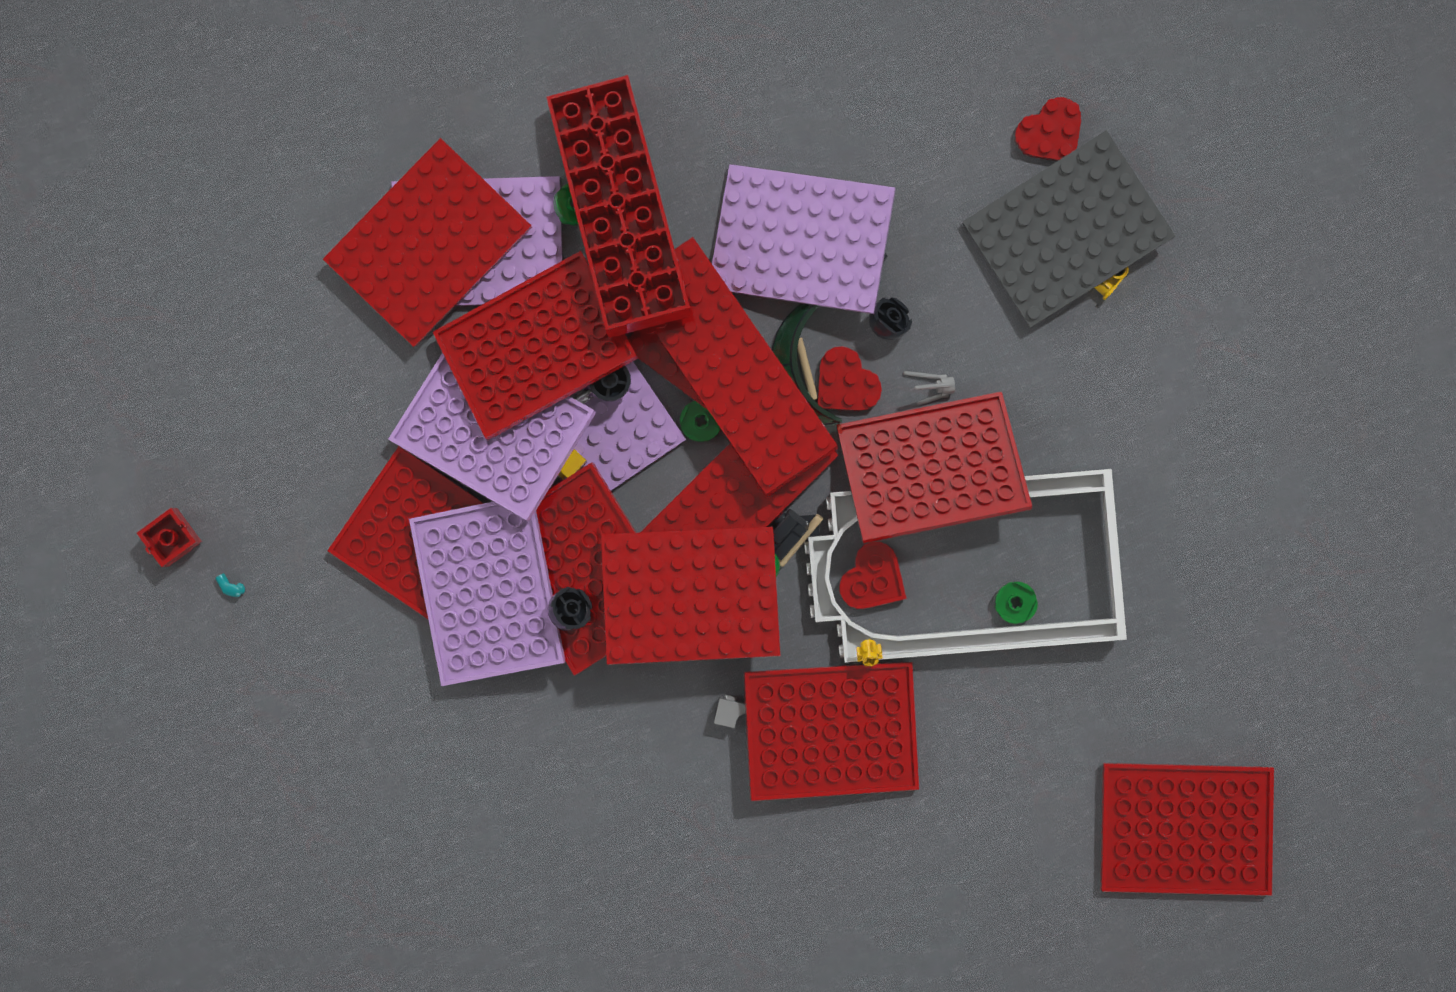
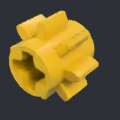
M864 640L861 642L860 647H856L858 662L862 661L865 666H874L879 662V659L883 658L881 644L876 645L874 640Z

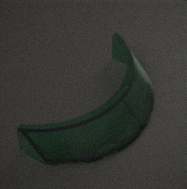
M802 303L790 312L780 325L771 350L823 425L841 424L842 418L827 412L813 400L804 387L797 364L799 338L807 320L820 306Z

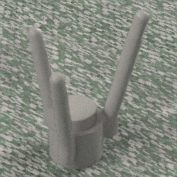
M903 372L907 376L937 379L936 384L915 386V390L936 389L937 393H941L918 401V406L941 398H949V394L955 393L954 378L947 377L946 374L935 375Z

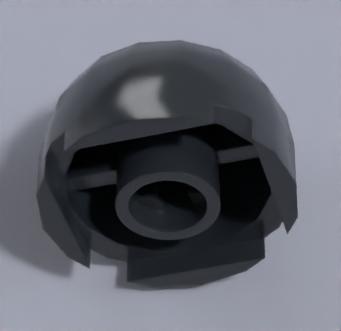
M886 297L876 303L874 314H869V325L872 331L881 339L895 340L902 337L911 328L912 318L909 320V310L903 302L893 297L890 299H885Z
M623 366L589 386L592 393L599 399L616 401L623 398L629 391L631 375L628 368Z
M566 587L557 591L550 599L548 616L557 628L563 631H574L585 626L590 620L592 603L583 590Z

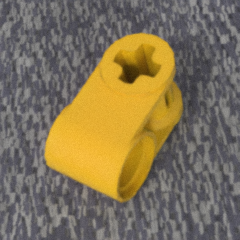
M1128 267L1122 270L1121 276L1114 275L1095 287L1103 295L1102 298L1104 300L1113 293L1117 285L1126 277L1129 271Z

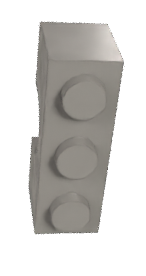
M725 694L724 698L719 697L714 723L735 728L737 718L746 714L745 703L736 701L737 697Z

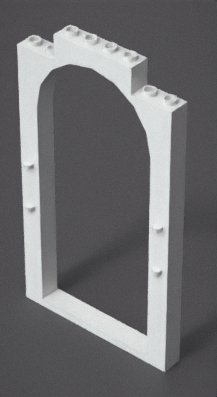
M1112 469L1024 477L1030 497L1102 491L1113 618L899 636L872 633L848 618L836 603L829 580L832 552L843 532L858 521L851 491L832 492L830 497L826 498L827 510H832V518L828 519L829 531H833L834 535L808 537L809 541L805 542V554H810V563H806L807 576L812 575V584H808L809 597L813 596L814 605H810L811 618L815 617V622L841 620V624H837L838 637L842 636L843 645H839L840 658H844V662L858 661L856 647H860L861 642L868 639L874 640L876 645L881 644L882 659L1127 640Z

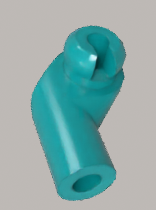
M225 573L215 578L225 595L240 597L241 594L245 593L244 585L242 583L237 585L231 584Z

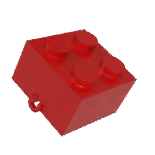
M178 508L168 509L137 532V535L146 546V552L149 555L152 554L161 567L171 566L202 543Z

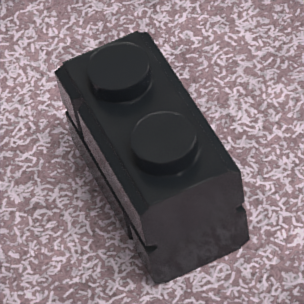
M789 509L786 513L782 511L776 518L775 522L777 523L773 527L774 551L779 560H782L809 529V523L792 509Z

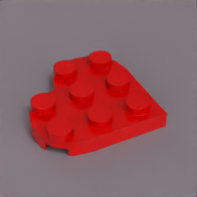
M1065 97L1049 99L1041 108L1039 115L1026 116L1018 124L1015 131V143H1017L1018 148L1023 151L1024 155L1051 161H1059L1076 150L1081 126L1079 105Z
M843 346L828 350L822 357L819 368L817 409L862 411L868 410L877 404L882 392L878 375L862 368L861 360L856 351Z
M869 542L857 551L855 568L848 570L841 577L839 584L840 595L848 606L856 609H866L907 599L897 557L894 550L887 544Z

